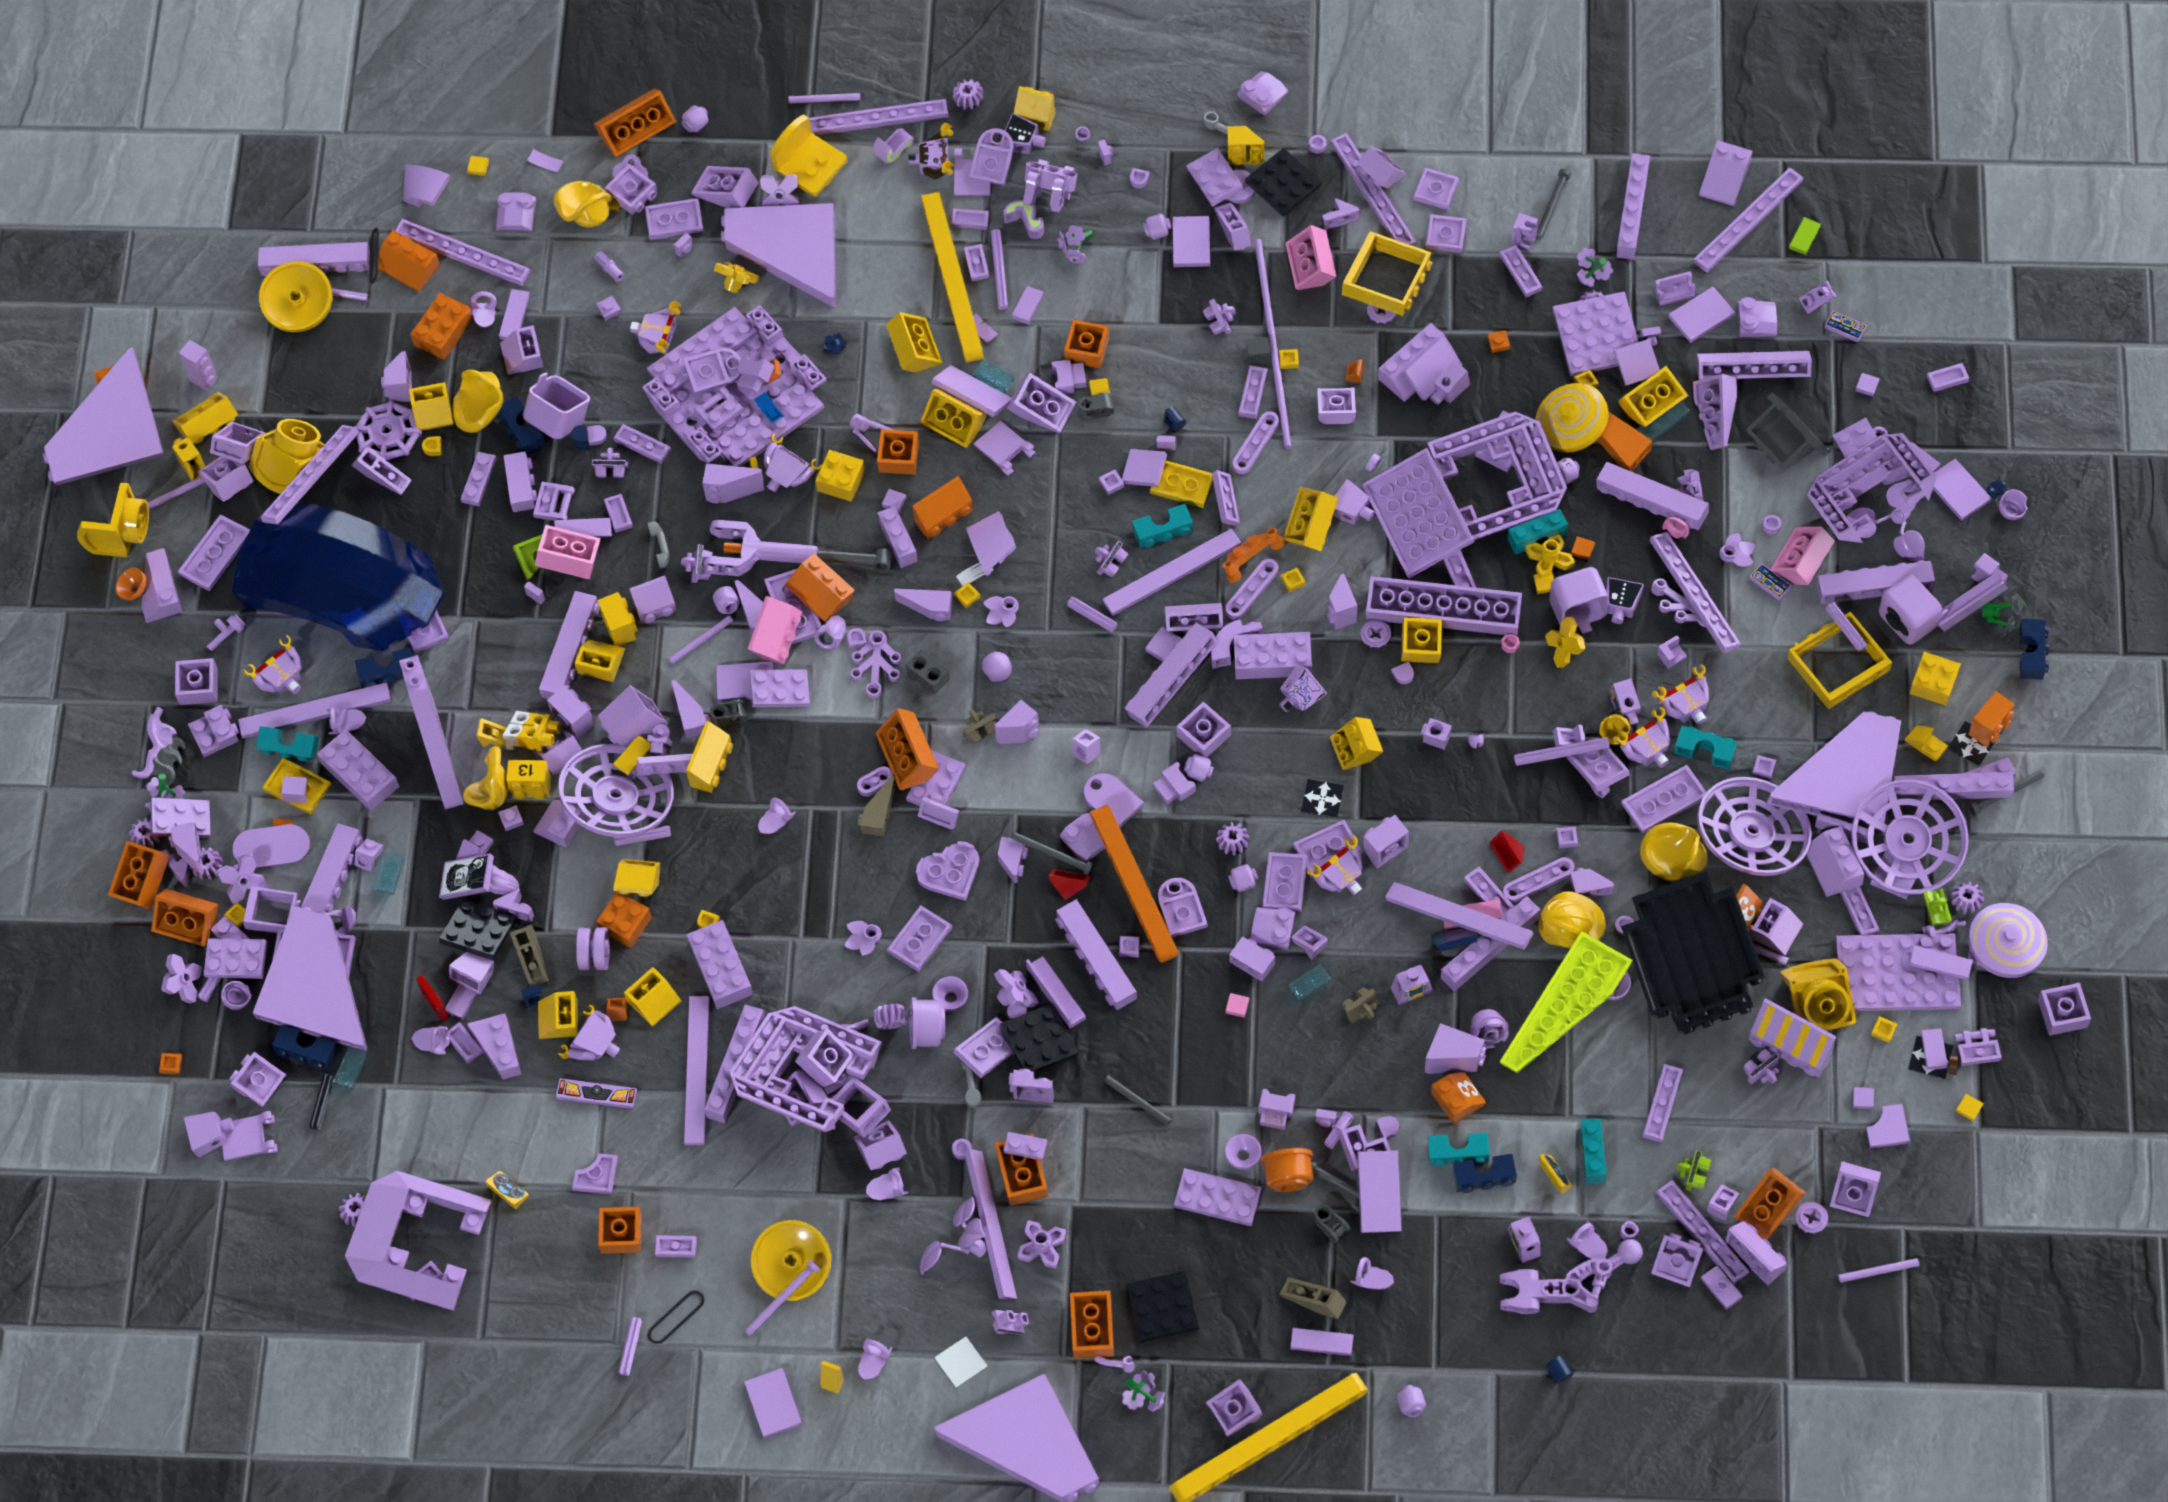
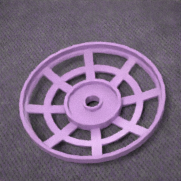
M600 744L580 751L566 763L559 778L558 793L565 811L576 823L585 829L605 836L631 837L652 830L668 815L674 798V787L670 775L659 774L664 783L653 786L645 775H637L636 769L626 777L612 775L611 770L619 769L613 766V763H609L607 753L622 754L628 745L623 747L620 744ZM600 755L601 765L587 770L584 774L575 768L584 759ZM600 771L604 773V777L596 783L589 779L595 773ZM569 773L578 779L575 797L564 796V784ZM635 777L644 783L645 789H637L636 785L632 782ZM583 784L593 789L592 797H581ZM667 790V804L664 812L653 811L656 798L655 793ZM616 793L620 797L615 798L611 794ZM649 795L647 808L637 805L639 797ZM567 803L578 804L580 810L590 820L585 822L580 819ZM584 804H594L599 811L594 816L586 809ZM631 811L642 814L631 821H627L625 814ZM606 814L617 816L619 823L608 822L602 819ZM647 816L657 819L643 828L631 830L630 826L643 821ZM599 823L609 827H621L623 831L605 830L595 827V825Z
M1736 777L1723 780L1707 791L1698 808L1697 822L1700 835L1706 846L1722 862L1744 873L1772 876L1795 868L1806 856L1812 837L1811 825L1807 814L1793 811L1801 823L1803 834H1791L1790 826L1783 816L1789 809L1780 807L1777 810L1772 805L1756 799L1757 789L1771 793L1778 786L1757 778ZM1732 787H1749L1748 797H1737L1728 801L1721 792ZM1715 795L1721 806L1715 812L1712 820L1704 817L1703 811L1708 801ZM1748 804V809L1737 813L1732 806ZM1756 806L1764 808L1772 814L1767 817L1755 811ZM1724 811L1732 818L1729 825L1719 822V818ZM1778 820L1781 823L1785 834L1776 833L1773 825L1775 821ZM1703 824L1713 827L1714 836L1720 847L1716 848L1711 843L1705 833ZM1748 829L1755 830L1756 834L1750 833ZM1719 830L1729 832L1732 841L1725 844ZM1773 841H1785L1784 847L1779 853L1770 847ZM1803 841L1802 850L1793 863L1784 858L1791 842ZM1738 846L1747 851V858L1738 855L1732 849ZM1765 851L1772 858L1756 860L1755 853ZM1727 852L1735 859L1748 863V867L1733 862L1723 854ZM1776 861L1785 866L1776 870H1758L1756 865H1767Z
M1903 779L1878 787L1861 803L1852 823V847L1861 868L1876 884L1895 893L1920 895L1925 891L1930 892L1941 888L1957 874L1967 854L1969 842L1968 828L1960 808L1947 793L1935 785L1924 781ZM1914 787L1926 790L1921 801L1915 799L1897 800L1894 788ZM1887 791L1889 803L1881 807L1873 817L1863 812L1872 799ZM1933 794L1947 804L1955 816L1954 819L1944 822L1939 813L1928 805ZM1900 805H1912L1918 808L1914 816L1902 815ZM1892 808L1895 819L1889 825L1878 821L1883 813ZM1927 811L1933 816L1938 825L1929 828L1921 819L1924 812ZM1859 819L1869 824L1867 834L1869 848L1859 850L1857 846L1856 834ZM1959 826L1961 835L1958 857L1947 853L1949 845L1948 829ZM1874 828L1885 833L1883 844L1874 846ZM1940 832L1942 833L1941 850L1931 846L1932 835ZM1904 834L1912 836L1913 842L1911 844L1904 842ZM1888 851L1894 857L1891 867L1887 866L1877 853ZM1927 853L1937 857V860L1924 870L1920 859ZM1872 855L1876 863L1884 871L1888 872L1885 882L1879 880L1870 872L1862 858ZM1943 860L1955 864L1946 877L1938 883L1931 885L1927 875L1936 870ZM1901 862H1912L1916 873L1899 872L1898 869ZM1895 876L1904 879L1919 878L1924 888L1906 890L1893 887L1892 884Z

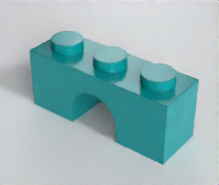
M1182 504L1167 509L1169 521L1164 525L1153 523L1150 515L1132 521V529L1139 547H1151L1155 543L1167 542L1174 537L1185 536L1192 532L1193 522L1186 505Z
M1558 509L1508 529V541L1516 555L1524 552L1526 545L1535 543L1540 538L1548 537L1549 539V537L1557 534L1561 537L1567 535L1568 523L1561 510Z
M264 726L259 727L256 749H262L261 753L273 755V752L280 753L279 757L290 759L291 755L298 756V760L309 762L310 758L316 759L319 736L296 732L294 742L286 746L282 740L283 730Z
M1681 726L1674 754L1692 759L1696 750L1705 748L1713 755L1711 765L1730 770L1737 742L1728 737L1715 736L1711 732L1699 731L1691 726Z
M1601 1119L1581 1120L1580 1138L1584 1155L1585 1185L1605 1184L1606 1165Z
M1488 1133L1468 1134L1467 1145L1462 1149L1451 1147L1448 1142V1135L1428 1136L1429 1166L1444 1167L1448 1164L1473 1160L1475 1165H1483L1489 1162Z

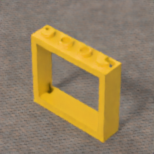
M1370 231L1343 282L1342 295L1404 316L1406 310L1411 308L1412 298L1418 294L1419 284L1424 283L1426 271L1431 269L1433 263L1430 261L1431 252ZM1373 249L1421 265L1403 301L1355 285Z
M1851 612L1847 613L1845 617L1866 642V651L1877 663L1834 691L1827 692L1801 660L1800 656L1841 632L1842 630L1836 622L1830 625L1825 624L1817 633L1809 634L1799 644L1795 643L1788 652L1787 659L1828 709L1888 673L1892 666V661Z

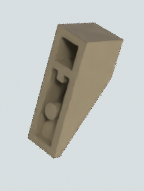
M890 777L864 807L863 815H859L858 826L861 827L863 834L885 836L896 787L895 777Z
M532 924L511 932L510 935L529 986L549 981L539 942Z
M1288 1277L1280 1292V1296L1321 1315L1336 1319L1339 1318L1347 1302L1335 1289Z

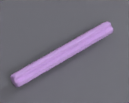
M993 229L991 231L998 309L1006 310L1008 303L1001 231Z
M1604 737L1514 755L1515 764L1519 766L1608 749L1610 745L1608 738Z

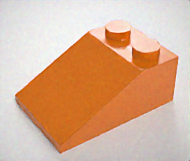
M1769 1169L1734 1217L1740 1222L1745 1221L1748 1225L1751 1224L1762 1239L1768 1240L1796 1208L1806 1192L1777 1169Z

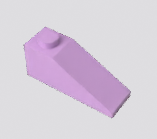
M1230 202L1215 207L1216 215L1234 251L1243 250L1251 246L1248 226L1233 204Z
M368 446L361 451L352 464L354 468L366 477L399 495L404 492L412 481Z
M739 580L734 581L751 634L753 635L763 602Z
M894 589L897 602L930 619L937 621L950 620L952 606L951 591Z
M672 680L686 738L701 735L706 721H709L708 714L704 715L702 707L676 680Z
M190 822L172 827V836H169L171 847H175L178 855L200 875L204 874L199 835L194 823Z

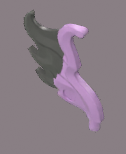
M157 707L154 713L150 714L147 724V731L153 743V748L148 751L144 770L142 772L132 771V775L139 779H146L150 776L165 774L166 785L169 787L176 779L174 763L179 762L182 765V758L178 748L182 747L183 750H186V745L181 738L173 737L177 735V732L172 726L160 721V716L164 710Z

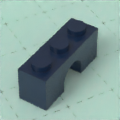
M515 396L503 402L497 416L502 424L506 423V430L509 436H514L516 439L514 442L517 449L529 455L544 447L545 442L540 431L533 425L526 427L519 425L525 420L523 417L525 407L518 396Z
M2022 619L2020 644L2029 645L2034 649L2032 653H2022L2020 678L2043 680L2044 674L2048 673L2049 661H2046L2045 656H2048L2049 644H2045V638L2048 639L2049 627H2045V620Z
M411 648L392 651L393 660L387 667L377 666L373 656L355 660L361 688L386 682L390 684L396 680L404 679L399 661L413 657Z
M281 1024L272 1044L278 1056L294 1058L296 1062L301 1064L305 1062L312 1064L314 1068L319 1070L323 1068L330 1070L339 1050L335 1042L317 1036L313 1045L304 1048L300 1046L303 1039L300 1031Z
M1512 1153L1493 1156V1169L1488 1173L1478 1172L1474 1167L1473 1160L1453 1163L1452 1171L1457 1192L1470 1193L1474 1189L1482 1188V1190H1489L1494 1186L1508 1187L1516 1183L1517 1174Z

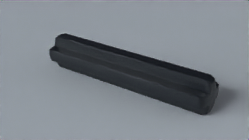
M323 1075L309 1124L313 1130H320L334 1081L333 1075Z

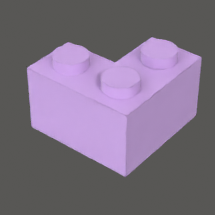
M1360 1124L1338 1133L1351 1171L1358 1170L1357 1152L1391 1151L1386 1137L1367 1143Z

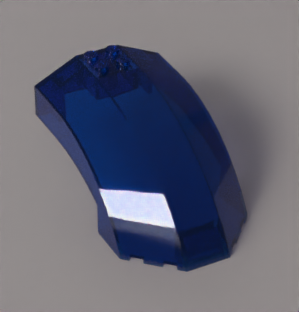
M297 502L278 525L262 522L261 516L255 520L239 550L231 591L245 607L309 620L341 632L355 647L385 651L391 643L397 640L400 642L411 636L412 631L421 627L423 629L428 626L445 594L430 555L397 535L368 521L338 510Z

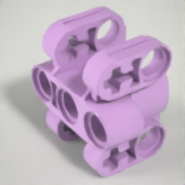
M1041 159L1038 162H1028L1024 177L1026 186L1023 204L1029 206L1035 204L1036 198L1041 197L1043 188L1052 190L1050 200L1051 211L1059 213L1064 205V200H1069L1071 193L1075 191L1077 179L1075 168L1065 166L1064 168L1049 165V161Z

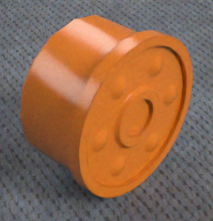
M1289 1148L1263 1155L1260 1160L1261 1165L1264 1166L1266 1186L1274 1189L1276 1192H1293L1306 1188L1313 1181L1311 1163L1313 1152L1304 1148Z

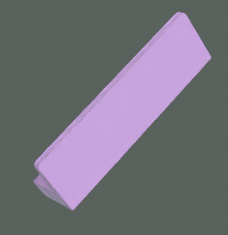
M1994 573L1942 608V611L1947 608L1948 614L1940 620L1939 627L1945 632L2006 591L2008 588L1998 573Z
M1042 956L1033 963L1029 959L1026 960L1028 972L1050 1003H1053L1068 1028L1071 1029L1086 1019L1085 1014Z

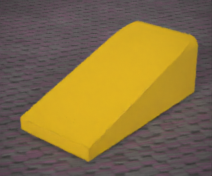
M637 736L613 763V766L629 775L636 769L638 757H649L652 754L650 752L651 743L641 736Z
M822 1361L821 1388L838 1394L844 1383L842 1369L837 1365Z

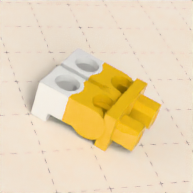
M516 711L503 734L507 750H514L517 746L530 750L536 749V751L542 752L545 746L552 747L554 745V734H560L562 727L560 721H552L550 714L542 715Z

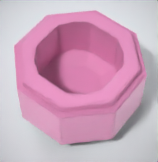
M1505 634L1501 639L1502 650L1507 653H1515L1520 647L1519 637L1514 634Z

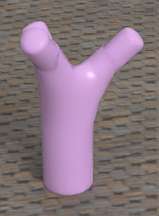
M868 1019L854 1024H842V1026L859 1031L869 1027L870 1024Z

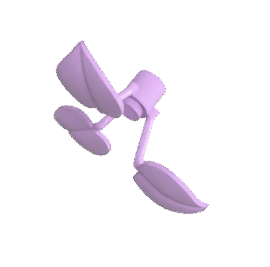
M1912 479L1896 483L1888 489L1887 501L1892 507H1896L1889 515L1875 520L1873 510L1858 508L1847 516L1850 523L1866 513L1874 524L1892 518L1893 522L1901 524V536L1894 539L1896 552L1907 560L1920 561L1924 559L1925 542L1921 534L1914 530H1908L1904 533V528L1907 524L1905 520L1910 517L1916 503L1908 506L1899 492L1912 485ZM1874 528L1869 534H1866L1861 538L1871 537L1876 532L1877 528Z
M971 1196L961 1204L953 1217V1225L956 1227L962 1225L965 1229L959 1239L958 1246L945 1243L939 1244L937 1240L932 1242L925 1249L920 1260V1273L922 1275L938 1261L942 1248L963 1251L966 1254L971 1252L979 1258L986 1253V1243L981 1240V1238L985 1237L981 1220L974 1218L966 1225V1221L972 1216L974 1211V1197Z

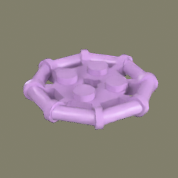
M393 400L371 408L367 407L357 425L354 426L359 431L356 436L359 452L361 453L367 446L372 449L371 447L375 445L378 449H381V452L372 450L386 461L403 455L408 456L418 437L422 435V431L416 428L413 410L394 403ZM393 411H397L402 415L395 416ZM369 418H372L371 425L365 426ZM409 420L411 428H406L404 422ZM385 428L391 430L389 433H383ZM364 433L369 434V440L365 441L363 436ZM411 435L406 444L404 445L403 442L405 441V436ZM398 446L400 448L387 452V449Z

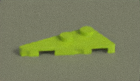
M542 535L512 547L527 580L540 568L535 566Z

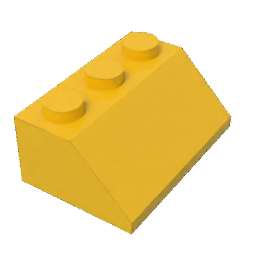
M899 312L886 324L902 370L919 372L943 363L926 318Z
M1665 366L1622 397L1618 403L1628 417L1646 427L1686 398L1688 394L1668 367Z
M937 388L931 392L920 423L967 448L983 427L987 414Z
M217 392L172 422L184 438H189L196 445L204 440L203 437L218 432L220 426L233 422L238 414L228 397Z
M1299 486L1283 536L1284 541L1322 551L1328 529L1331 525V519L1337 506L1338 497Z
M706 721L686 772L690 787L712 793L713 788L718 786L720 771L725 769V759L727 754L732 752L733 743L729 734L709 721Z

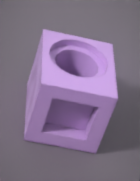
M1430 718L1428 724L1425 723L1421 731L1423 742L1445 750L1451 736L1452 725ZM1437 731L1440 734L1433 735L1432 732Z
M1085 729L1073 738V756L1088 764L1100 755V737Z

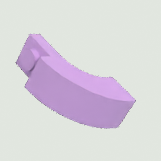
M1239 619L1223 627L1216 635L1218 643L1211 650L1212 669L1231 665L1230 652L1234 647V635L1263 634L1261 622H1249L1242 626Z

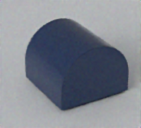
M1173 406L1165 410L1163 421L1173 433H1176L1185 426L1186 420L1176 407Z
M576 426L572 430L575 447L579 450H589L586 426Z
M540 984L521 989L527 1008L537 1005L538 1001L544 999Z
M1563 1356L1551 1360L1545 1366L1555 1385L1573 1376V1372Z

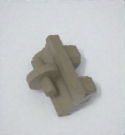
M974 710L969 711L970 717L965 721L968 725L972 722L975 724L964 729L962 734L964 737L968 736L970 741L975 744L983 739L979 732L980 728L984 727L988 735L995 732L996 716L993 713L979 720V718L984 716L982 711L978 713Z
M1363 987L1357 992L1358 999L1353 1002L1351 999H1347L1342 1003L1348 1020L1352 1024L1365 1016L1369 1019L1374 1017L1373 1010L1380 1003L1373 988L1367 990Z

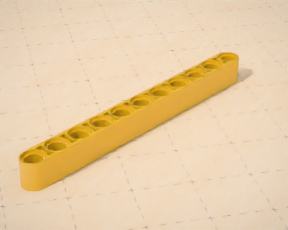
M938 191L921 195L965 362L970 363L983 360V350L940 193Z
M1357 1373L1349 1375L1177 1480L1169 1487L1177 1502L1193 1501L1358 1400L1368 1392L1367 1387Z

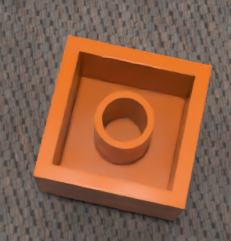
M1073 320L1064 349L1065 360H1070V363L1073 364L1083 363L1084 366L1101 369L1109 341V326Z
M881 429L877 458L879 473L916 475L919 449L918 431Z
M1995 691L1973 718L1969 736L1987 748L1991 743L1995 744L2001 736L2000 732L2003 729L2007 730L2012 723L2011 718L2015 713L2013 712L2015 704Z
M616 891L597 919L596 924L597 927H607L610 938L632 948L652 919L650 908Z
M640 1207L599 1208L598 1246L601 1254L641 1253L642 1213Z

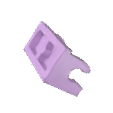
M1519 213L1513 226L1511 247L1517 245V247L1525 250L1530 249V246L1523 242L1525 240L1529 242L1536 241L1537 218Z
M1691 271L1655 280L1654 292L1660 306L1695 297V283L1692 284Z

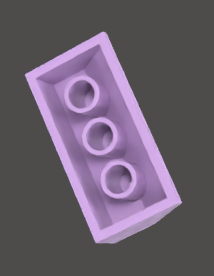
M1430 323L1379 367L1378 380L1405 402L1416 391L1402 371L1439 336H1443L1450 345L1449 341L1438 328Z

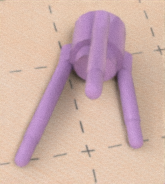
M855 414L850 421V426L854 428L852 432L858 435L874 453L877 450L860 432H865L869 426L876 429L893 430L859 414Z

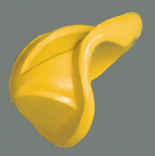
M575 181L558 189L553 201L558 214L563 220L567 222L574 221L583 227H596L607 219L609 214L608 203L612 199L607 192L596 184L587 181Z
M465 370L461 374L462 382L460 389L453 399L452 415L459 429L468 433H475L484 429L495 418L502 407L504 398L500 390V382L495 374L492 372Z
M498 746L491 747L485 757L484 762L488 766L486 777L481 781L470 784L464 790L463 800L467 804L486 810H495L504 803L509 787L506 781L507 773L500 764L501 749Z
M1678 823L1658 824L1645 834L1641 842L1640 857L1643 864L1651 873L1665 881L1675 883L1683 880L1685 877L1694 876L1700 873L1707 865V853L1703 844L1699 841L1700 835L1691 827Z
M1562 892L1552 897L1546 903L1540 914L1538 925L1540 935L1546 943L1571 949L1581 931L1600 941L1605 933L1606 921L1600 907L1591 899L1574 892Z

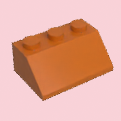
M394 230L383 241L378 255V270L418 292L440 266L436 253Z
M959 476L912 506L915 524L925 537L929 539L940 534L947 526L954 525L961 517L971 513L973 502Z
M812 554L801 563L784 585L824 622H827L831 616H834L849 604L855 591L815 554Z
M164 889L155 898L151 932L205 947L212 933L211 928L217 921L219 904Z

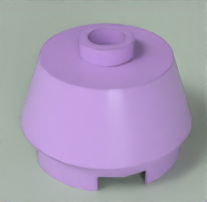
M1485 1009L1473 1016L1470 1035L1484 1039L1485 1048H1494V1044L1507 1039L1508 1023L1497 1011Z

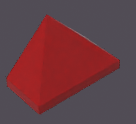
M1500 831L1489 842L1507 874H1510L1523 862L1524 846L1505 831Z
M1052 869L1049 880L1064 900H1067L1087 886L1090 876Z

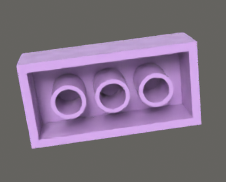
M1310 632L1234 635L1235 678L1289 677L1297 665L1306 667L1312 674Z
M346 729L317 753L320 763L370 811L375 809L399 788L396 777Z
M723 920L686 934L717 1009L753 995L750 982Z

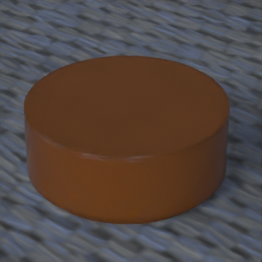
M1950 1055L1948 1073L1957 1075L1958 1055Z

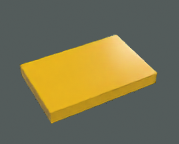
M1165 461L1158 487L1151 486L1150 494L1204 508L1213 484L1212 473Z
M283 757L262 789L284 801L281 795L284 776L306 778L305 794L307 803H287L311 815L332 784L330 781Z

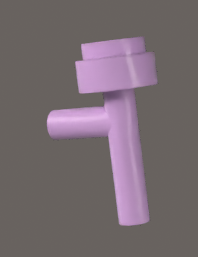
M236 614L234 616L231 615L226 620L230 624L228 627L220 619L214 621V624L221 633L207 645L211 651L233 631L236 630L240 634L245 629L244 626L246 624Z

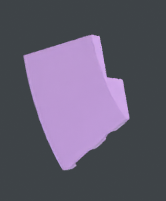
M406 165L404 202L419 208L423 202L433 206L450 180V175L424 166Z
M999 511L966 528L986 576L991 574V568L997 563L1001 564L1016 549L1014 539L1006 528L1003 516Z

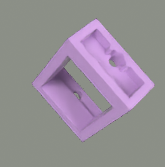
M231 422L212 436L210 453L244 464L251 459L256 438L265 434V432Z
M251 886L243 920L244 927L249 930L277 934L278 929H285L286 925L255 920L259 899L291 904L288 919L293 906H301V900L298 899V895L295 892Z
M853 1076L830 1099L845 1105L860 1090L874 1101L858 1120H855L845 1111L838 1118L864 1138L891 1109L884 1098Z

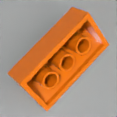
M652 89L594 123V126L614 157H618L676 123V120L661 91Z
M897 708L875 734L899 790H905L929 781L939 767L915 713Z

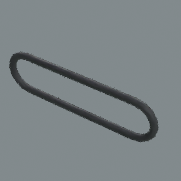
M377 227L372 231L370 241L369 281L371 284L376 281L378 275L379 229ZM375 232H377L375 276L372 280L373 238Z
M691 1291L649 1329V1340L655 1344L664 1342L702 1307L705 1301L703 1294L699 1291ZM692 1294L701 1296L702 1301L700 1305L663 1339L655 1341L651 1338L652 1330Z

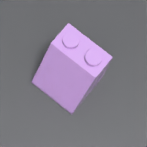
M631 685L598 715L602 722L600 724L601 727L609 733L608 738L614 744L618 743L623 747L631 744L637 736L643 738L653 733L655 726L659 724L666 726L668 724L653 700Z
M1440 1023L1426 1056L1425 1073L1477 1072L1478 1067L1483 1066L1486 1059L1485 1053L1487 1048L1484 1047L1485 1040Z

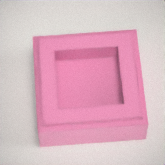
M1230 993L1226 1014L1245 1018L1249 997Z

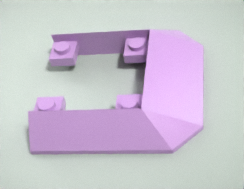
M1512 412L1427 442L1429 451L1443 479L1458 475L1454 460L1488 448L1493 462L1510 456L1522 485L1520 488L1507 492V497L1512 507L1478 519L1472 505L1459 509L1474 540L1556 511L1567 489L1540 422L1520 413Z
M1903 433L1880 435L1819 474L1815 478L1807 496L1839 540L1863 543L1860 537L1869 534L1876 528L1874 522L1866 513L1850 523L1842 512L1858 502L1856 500L1858 496L1886 478L1891 481L1906 471L1914 483L1899 493L1908 506L1917 503L1924 496L1929 501L1937 477Z
M794 1006L767 1014L730 1070V1076L737 1096L826 1132L835 1129V1123L844 1111V1104L826 1098L821 1107L816 1108L787 1096L792 1089V1083L780 1077L795 1054L802 1052L814 1033L828 1028L854 1053L846 1067V1073L863 1080L869 1070L874 1069L882 1043L879 1040Z
M395 1171L372 1182L345 1254V1258L357 1281L454 1311L467 1270L447 1264L443 1278L440 1280L405 1269L409 1252L391 1246L403 1212L422 1217L427 1202H431L465 1213L460 1229L480 1235L492 1200L400 1171Z

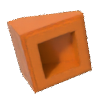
M625 997L607 999L606 1013L611 1022L627 1020V1001Z

